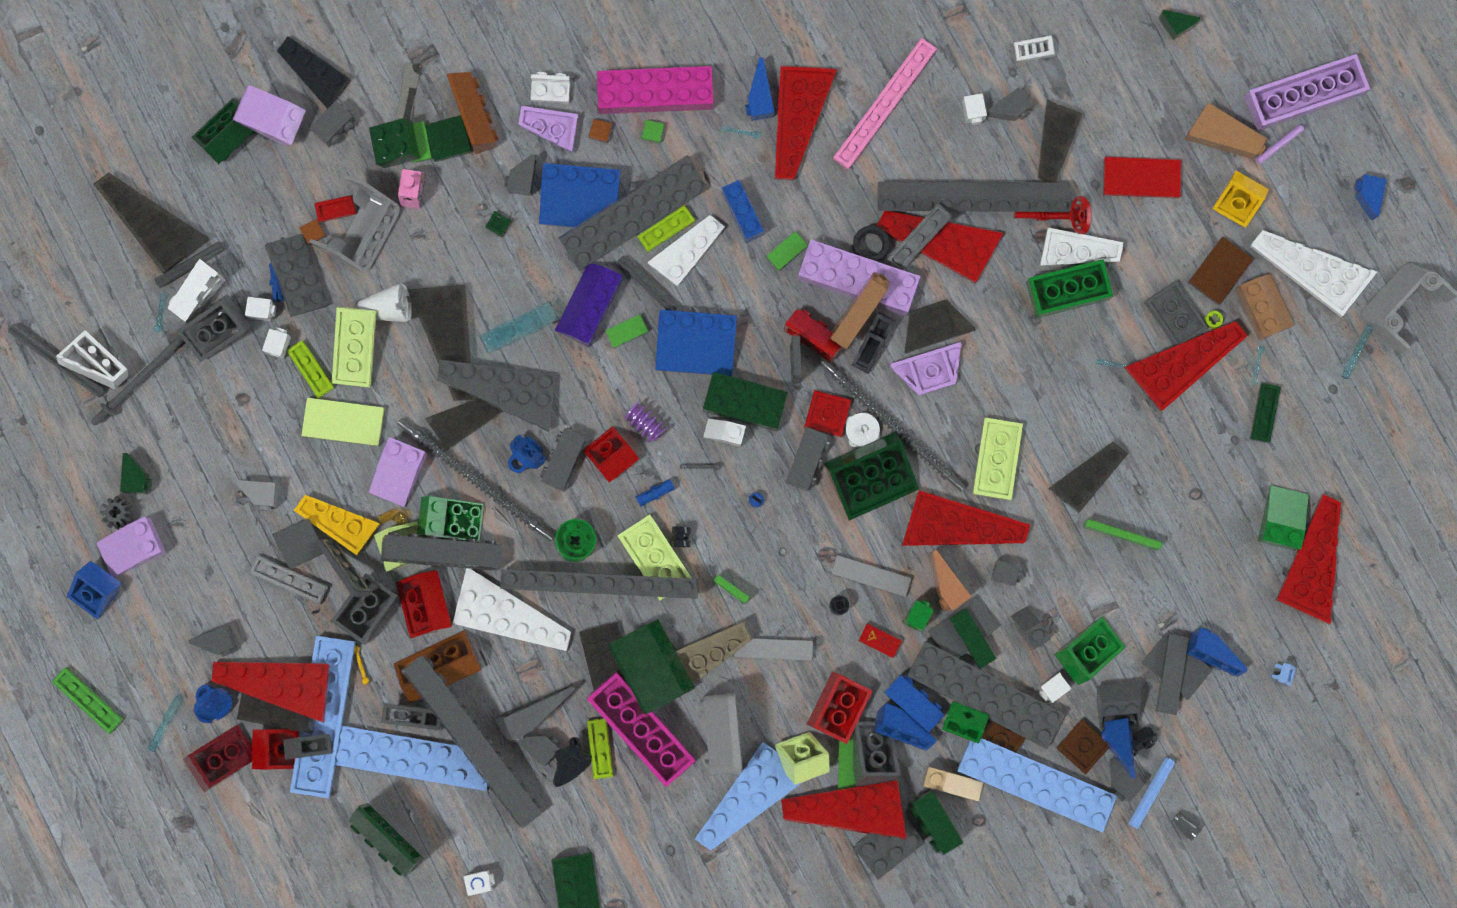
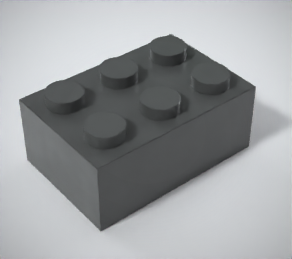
M367 573L364 574L362 579L371 591L369 596L352 597L350 594L331 620L332 623L365 645L400 598L399 595Z
M904 815L907 840L869 833L852 846L878 880L925 844Z

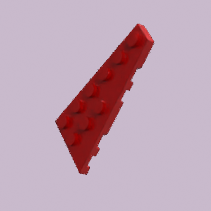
M780 66L775 180L794 181L837 69Z
M884 211L876 226L883 229L888 236L902 243L924 218ZM947 222L919 253L976 283L1003 233Z
M1234 321L1127 365L1124 369L1156 407L1163 411L1248 335Z

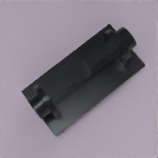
M1144 727L1134 733L1137 739L1135 741L1132 739L1134 756L1138 754V751L1144 748L1149 749L1157 742V734H1154L1151 727Z

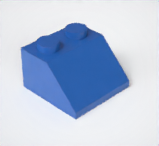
M90 560L76 572L67 597L98 620L117 596L122 583Z

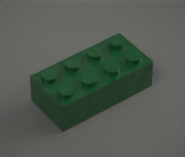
M713 372L703 412L777 432L788 392Z

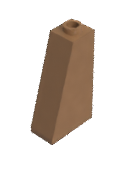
M1209 102L1185 137L1188 141L1251 159L1257 154L1261 156L1266 148L1264 143L1267 140L1264 136Z
M876 272L872 273L836 322L830 339L845 349L849 347L888 290L890 282L884 275L877 274Z

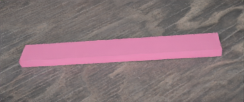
M923 38L920 39L833 157V160L847 170L850 169L936 52V47Z

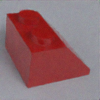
M613 426L582 450L609 483L639 460V457Z
M252 729V769H294L295 758L285 760L283 740L299 738V729Z

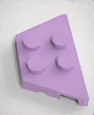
M959 342L891 363L890 368L918 396L956 384L962 344Z

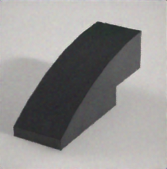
M881 312L877 313L851 366L869 374L896 321L895 319Z

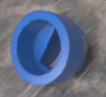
M760 492L752 493L749 496L750 505L754 508L761 507L764 503V496ZM756 496L758 499H760V504L752 497Z

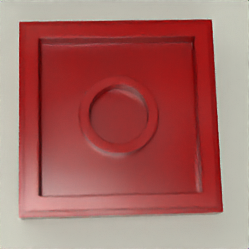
M814 390L804 428L808 427L841 438L851 400Z

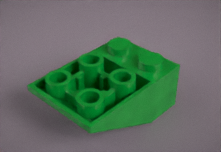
M422 496L417 534L426 537L438 536L442 539L455 537L460 541L476 539L479 542L484 504L434 496Z

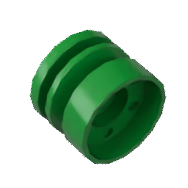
M567 520L556 531L554 541L556 551L566 561L579 562L585 560L595 548V531L584 520ZM573 537L574 539H576V538L578 537V538H579V541H578L579 545L577 546L576 544H574V545L572 546V545H571V541H572V540H571L570 538Z

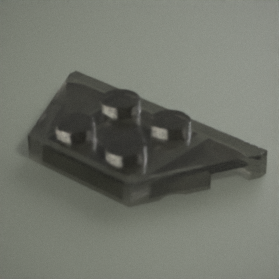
M943 300L909 312L904 353L907 354L974 332L976 329L950 302Z

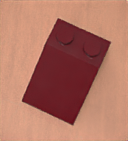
M237 724L187 755L183 761L205 793L252 762V746Z

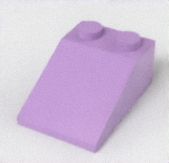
M247 85L233 120L281 145H292L306 110L275 95Z
M389 437L381 454L369 493L405 507L428 454L425 451Z
M148 517L132 522L97 542L112 577H117L166 554L151 518Z

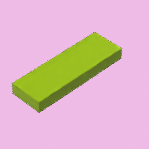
M684 205L639 234L637 238L647 253H649L693 224L695 219Z
M303 340L286 350L318 399L335 389Z
M604 718L587 720L593 778L613 777L607 721Z

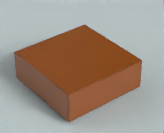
M593 119L589 138L607 143L612 123Z
M317 219L299 227L308 245H311L309 243L310 239L319 241L326 237Z

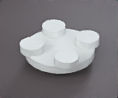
M858 413L846 419V435L850 446L862 447L879 439L880 427L874 414Z

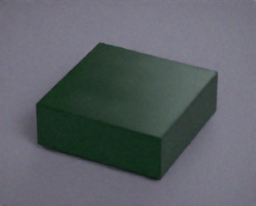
M494 211L485 228L502 238L512 221Z

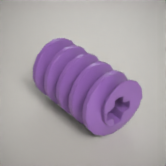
M638 401L627 412L624 420L626 422L632 420L630 426L634 427L637 425V432L643 430L641 436L643 438L648 436V443L656 441L668 427L666 426L661 429L662 422L655 423L656 416L649 418L651 411L644 413L643 411L646 406L644 405L639 408L640 401Z

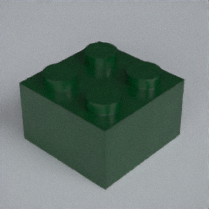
M401 118L369 127L376 165L389 168L420 159L413 122L406 118Z

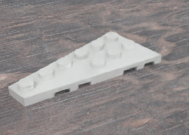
M1264 230L1260 232L1249 246L1340 317L1346 313L1377 273V271L1365 269L1360 265L1343 261L1341 258L1322 251L1310 249L1302 244L1285 240L1283 237Z
M466 568L452 624L567 651L571 636L569 630L507 591L500 589L499 586L472 569Z

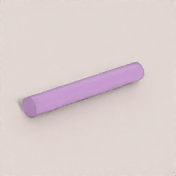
M1299 124L1264 151L1261 156L1255 158L1258 164L1263 163L1303 132L1304 127Z

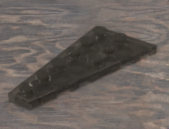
M109 172L94 183L98 191L162 273L172 269L210 240V238Z
M454 285L407 289L438 364L440 360L471 364L466 286ZM448 386L454 401L474 400V397L470 396V394Z

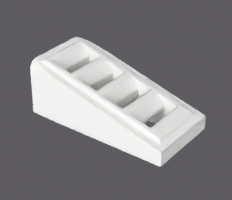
M1052 35L1014 43L1017 62L1056 56ZM1044 43L1048 44V51L1046 52L1044 48ZM1036 44H1040L1041 53H1037ZM1028 45H1032L1033 54L1029 53ZM1021 46L1025 48V56H1022Z

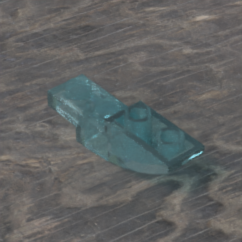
M548 301L520 317L513 318L480 335V338L487 353H491L544 329L546 325L559 318L551 302Z

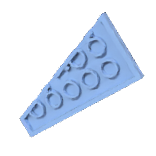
M762 742L742 773H740L695 837V840L709 850L714 849L801 784L794 785L785 774L777 751Z

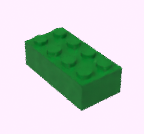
M1104 259L1030 277L1026 281L1036 319L1108 301L1113 297Z

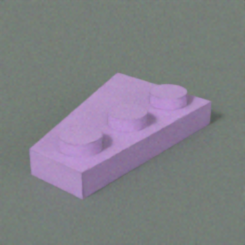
M521 106L518 123L520 127L573 153L578 114Z

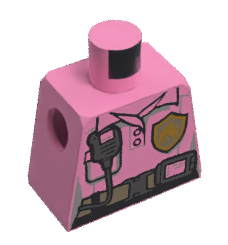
M402 169L398 192L401 207L420 209L426 173Z

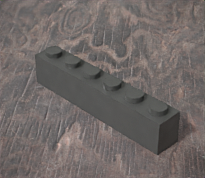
M389 532L388 535L382 538L381 561L498 571L501 568L502 545L497 544L496 541L477 543L478 540L466 539L465 542L458 541V538L455 537L441 540L438 536L419 538L418 534H408L406 537L400 536V533Z

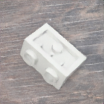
M544 72L531 74V102L569 104V76L563 73H556L555 76L547 75Z

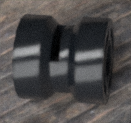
M672 526L674 538L671 540V546L689 548L691 528Z
M842 595L835 596L829 603V609L835 615H843L849 609V601Z

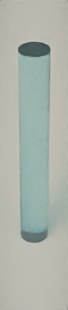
M1365 326L1344 369L1342 378L1349 379L1373 330L1371 326Z
M175 695L147 748L150 751L155 752L182 698Z

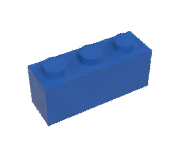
M740 180L722 187V195L745 242L749 243L763 236L764 230Z
M899 675L883 693L908 713L927 732H930L944 716L941 712L943 708L935 701L932 704L927 699L928 694L921 688L917 690L913 687L914 682L908 676L902 677Z

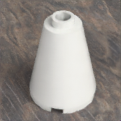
M396 284L360 300L358 305H356L358 309L376 310L377 321L406 322L412 317V304L407 302L406 296L410 295L404 284Z

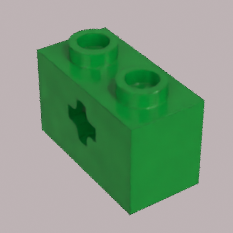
M922 599L916 600L912 603L902 623L921 632L924 630L934 609L930 608V603Z
M952 701L942 730L979 744L989 715Z

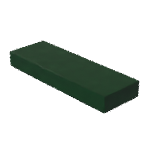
M1260 383L1250 440L1270 443L1281 386Z
M966 608L949 618L979 669L997 659Z

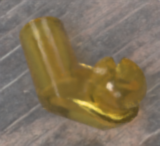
M391 509L377 516L381 525L390 520L397 522L398 525L407 523L405 513L396 509Z

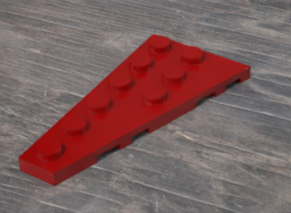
M918 490L902 546L1024 544L1030 524Z
M1323 494L1305 531L1302 548L1297 550L1276 601L1331 625L1341 502Z
M213 662L211 678L213 683L312 718L321 723L325 722L329 664Z
M897 780L781 800L784 821L815 824L821 827H834L841 830L879 834L885 837L892 836L907 840Z

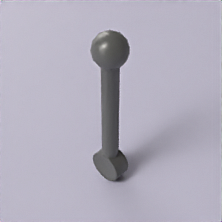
M719 463L714 465L680 464V469L719 470L721 467Z

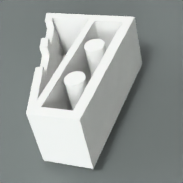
M199 259L177 294L169 301L168 309L188 323L199 311H202L226 280Z
M83 331L56 356L58 364L114 390L129 377L127 368L87 331Z

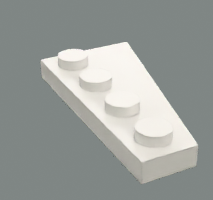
M709 215L647 263L678 287L722 233L725 226Z
M1047 228L1040 266L1082 264L1104 259V262H1119L1124 242Z

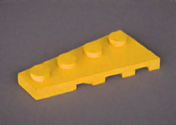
M304 495L293 510L305 519L309 517L313 525L357 556L380 525L378 522Z

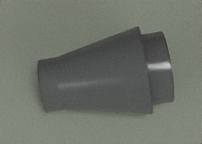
M1181 812L1172 820L1185 838H1189L1191 841L1202 830L1199 827L1200 824L1186 817Z

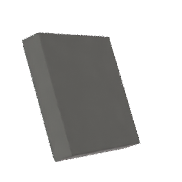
M309 517L273 533V537L289 569L323 554L317 545L320 539Z

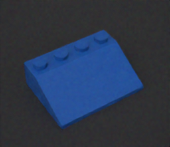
M543 163L539 224L576 227L619 199L620 170Z
M660 310L655 370L708 375L716 372L732 376L737 316Z

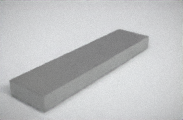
M258 555L249 571L252 575L318 604L322 603L329 586Z
M838 555L831 572L832 575L906 597L911 581L909 577Z
M752 638L750 642L734 653V657L812 661L813 641Z

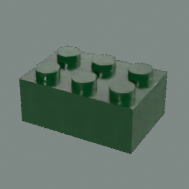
M927 790L909 801L911 804L909 810L914 818L920 819L921 824L919 826L924 835H929L932 839L929 843L936 853L945 855L964 843L932 790Z

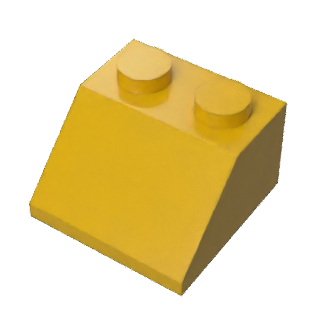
M1235 170L1212 209L1246 228L1265 200L1269 189Z

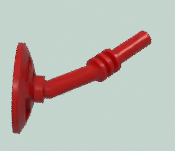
M1077 196L1072 202L1070 212H1014V218L1035 219L1036 221H1043V219L1044 221L1048 219L1071 220L1075 232L1085 234L1090 228L1092 214L1088 200L1084 196Z

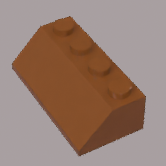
M471 72L447 74L475 154L496 148L495 141L499 139L495 129L491 131L489 124L493 122L489 112L485 113L483 106L486 103L483 94L479 95L477 89L480 88L477 78H472Z
M465 630L394 663L400 687L410 704L422 698L401 670L419 656L428 657L434 664L432 669L436 674L440 673L444 677L446 687L482 670Z

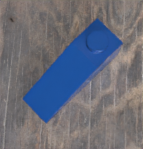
M763 57L759 58L748 97V104L745 105L746 114L751 116V121L774 117V108Z
M1199 628L1191 633L1186 654L1236 677L1247 672L1248 668L1218 635L1211 633L1206 628Z
M885 703L877 711L874 732L925 751L936 743V739L903 709L893 704Z
M1128 718L1104 722L1105 730H1102L1103 741H1107L1110 751L1132 779L1136 778L1132 733Z

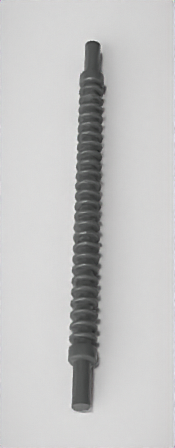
M824 357L818 361L832 375L831 378L833 380H838V384L843 385L842 388L846 387V391H850L851 396L855 395V399L858 398L859 403H863V407L867 406V410H871V414L876 415L875 418L879 417V421H883V425H888L887 428H891L892 433L895 432L897 436H900V440L903 439L904 444L908 443V447H912V451L917 452L916 455L920 454V458L925 459L924 462H929L928 466L932 465V469H936L937 474L940 473L944 480L947 479L960 492L963 491L966 486L952 474V470L945 468V464L942 465L941 461H937V457L934 458L933 453H928L929 450H925V446L920 445L921 442L917 443V439H913L912 434L908 435V431L905 432L904 427H900V423L896 424V420H892V416L889 417L887 415L888 412L884 413V409H880V405H875L876 402H872L871 397L868 398L867 394H863V390L860 391L859 386L855 387V383H851V379L848 380L847 375H842L843 372L840 369H836Z
M402 418L398 421L397 425L408 432L414 441H419V444H423L424 448L427 447L428 451H432L433 455L437 454V458L441 457V461H446V465L450 464V468L454 467V471H459V475L463 474V478L467 477V481H472V485L476 484V488H481V492L485 491V495L489 494V498H494V502L498 501V505L502 504V508H507V512L511 511V515L515 514V518H520V522L524 521V525L527 524L530 530L537 531L548 541L553 539L554 535L540 525L539 520L536 518L532 519V515H527L528 512L524 513L523 508L519 509V505L515 506V502L511 503L510 498L506 499V495L502 496V492L498 493L497 488L493 489V485L489 486L488 481L484 482V478L480 479V475L476 476L475 471L471 472V468L467 469V465L463 466L462 461L458 462V458L454 459L453 455L450 456L449 451L445 452V448L441 449L440 445H436V441L432 442V438L428 439L427 435H423V431L420 429L416 430Z

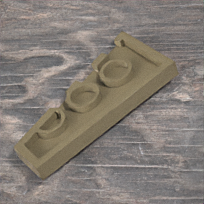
M743 621L675 651L694 684L750 642L752 638Z

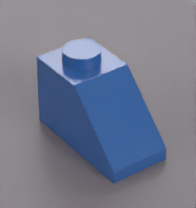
M1364 174L1355 181V198L1369 219L1374 220L1380 214L1387 179Z

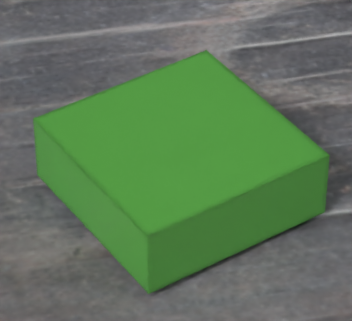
M645 120L642 140L660 143L664 124Z

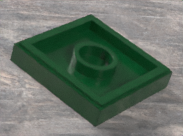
M461 115L425 125L434 162L472 153Z

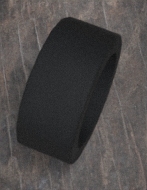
M870 225L861 228L856 233L852 247L854 254L879 262L887 254L890 242L888 235L883 229ZM866 234L879 236L882 241V249L878 254L870 256L862 252L860 240Z

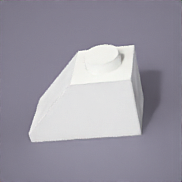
M708 419L703 438L741 447L746 426L729 421Z

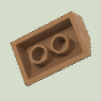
M1271 274L1255 278L1235 289L1259 341L1295 326Z

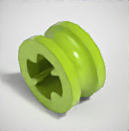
M1211 311L1205 316L1204 321L1210 329H1216L1222 324L1223 316L1218 311ZM1213 315L1216 316L1215 319L1218 318V322L1214 323V325L1211 324L1212 321L1209 322V318Z

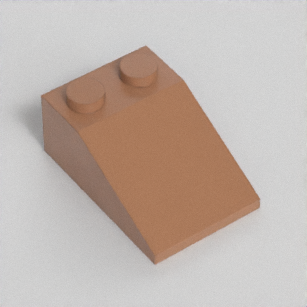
M934 550L929 556L936 595L939 599L937 603L943 611L947 610L949 613L971 598V596L938 551Z

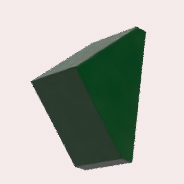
M1163 9L1159 15V20L1171 38L1175 40L1196 27L1200 17Z

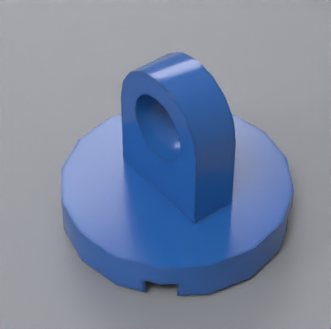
M518 435L510 443V449L513 454L508 460V466L515 473H521L527 467L538 469L545 463L546 457L542 454V447L530 437ZM514 459L522 463V466H517Z
M202 685L198 688L196 692L197 701L194 704L193 711L199 721L202 723H212V720L217 719L218 721L228 714L232 708V697L229 692L221 688L214 689L209 685Z

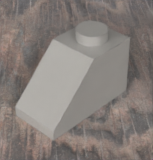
M236 481L238 487L253 505L259 507V510L271 511V508H277L278 484Z

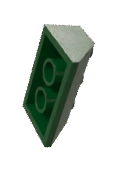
M234 98L192 136L194 141L218 164L227 160L232 151L239 148L249 135L256 132L233 120L239 103Z
M592 852L553 858L551 861L558 908H600Z

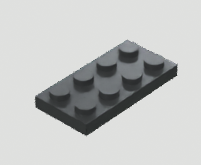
M303 234L267 243L265 248L290 317L327 307L328 302Z

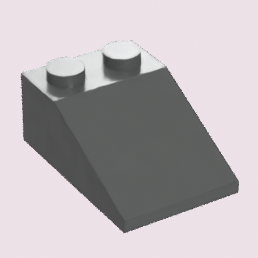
M226 294L176 332L198 360L202 362L246 332L251 324L229 295Z
M857 722L853 731V771L856 786L896 781L900 777L895 741L893 738L874 732L876 722Z

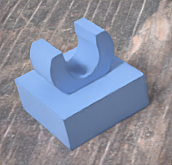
M1284 663L1283 666L1275 664V667L1280 669L1281 673L1279 675L1272 674V677L1283 685L1291 687L1296 667Z

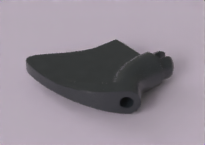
M578 737L570 738L567 747L555 751L557 767L553 785L560 787L572 781L588 766L591 754L583 751Z

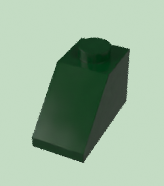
M123 453L120 492L148 495V490H151L152 487L150 475L132 455Z

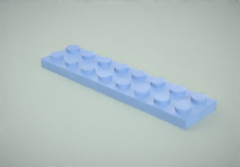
M316 636L312 663L330 665L325 722L321 723L312 718L302 716L299 738L330 734L332 754L295 758L290 793L330 798L356 645L354 641Z
M341 726L335 765L483 791L488 789L486 782L457 745Z
M982 738L979 744L968 741L957 769L960 773L1100 832L1104 831L1117 798L1110 792Z

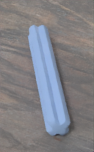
M1165 758L1130 819V826L1136 829L1140 827L1175 765L1172 759Z

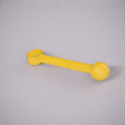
M355 645L354 653L362 674V683L367 685L369 678L366 677L359 655L360 648Z

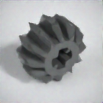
M115 496L114 501L111 498L107 499L109 505L102 504V507L106 509L105 511H100V514L105 515L102 518V522H108L107 527L111 528L114 526V529L119 530L120 525L122 527L127 525L126 521H133L129 518V515L135 514L134 511L129 510L133 505L131 503L127 504L126 498L120 499L119 496ZM120 510V514H117V516H115L114 512Z

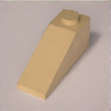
M926 766L922 786L979 801L984 782Z

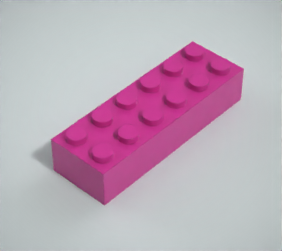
M712 66L597 71L599 114L713 109Z
M617 670L587 696V700L665 787L670 785L696 761L692 753L654 711L646 715L643 713L628 682Z

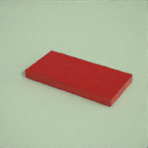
M1104 157L1103 196L1180 198L1181 160Z

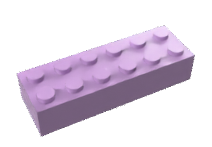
M1355 54L1249 90L1244 98L1257 131L1363 96L1370 90L1358 56Z
M810 239L797 280L855 298L872 273L876 272L877 274L884 275L890 282L887 292L877 307L907 316L920 276Z

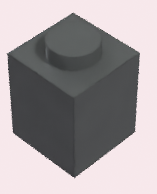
M997 560L995 561L991 580L1015 586L1016 582L1019 583L1021 580L1022 571H1019L1021 566Z

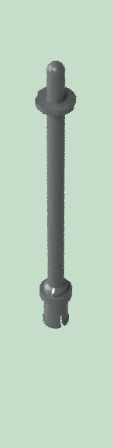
M180 335L107 405L103 403L100 405L103 409L92 419L93 425H98L108 414L112 417L114 416L112 410L184 341Z

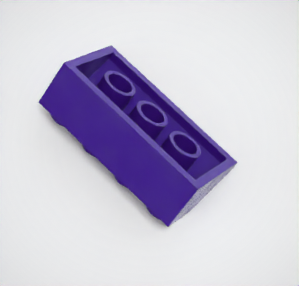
M593 263L587 265L555 331L590 347L623 281V276L604 266Z

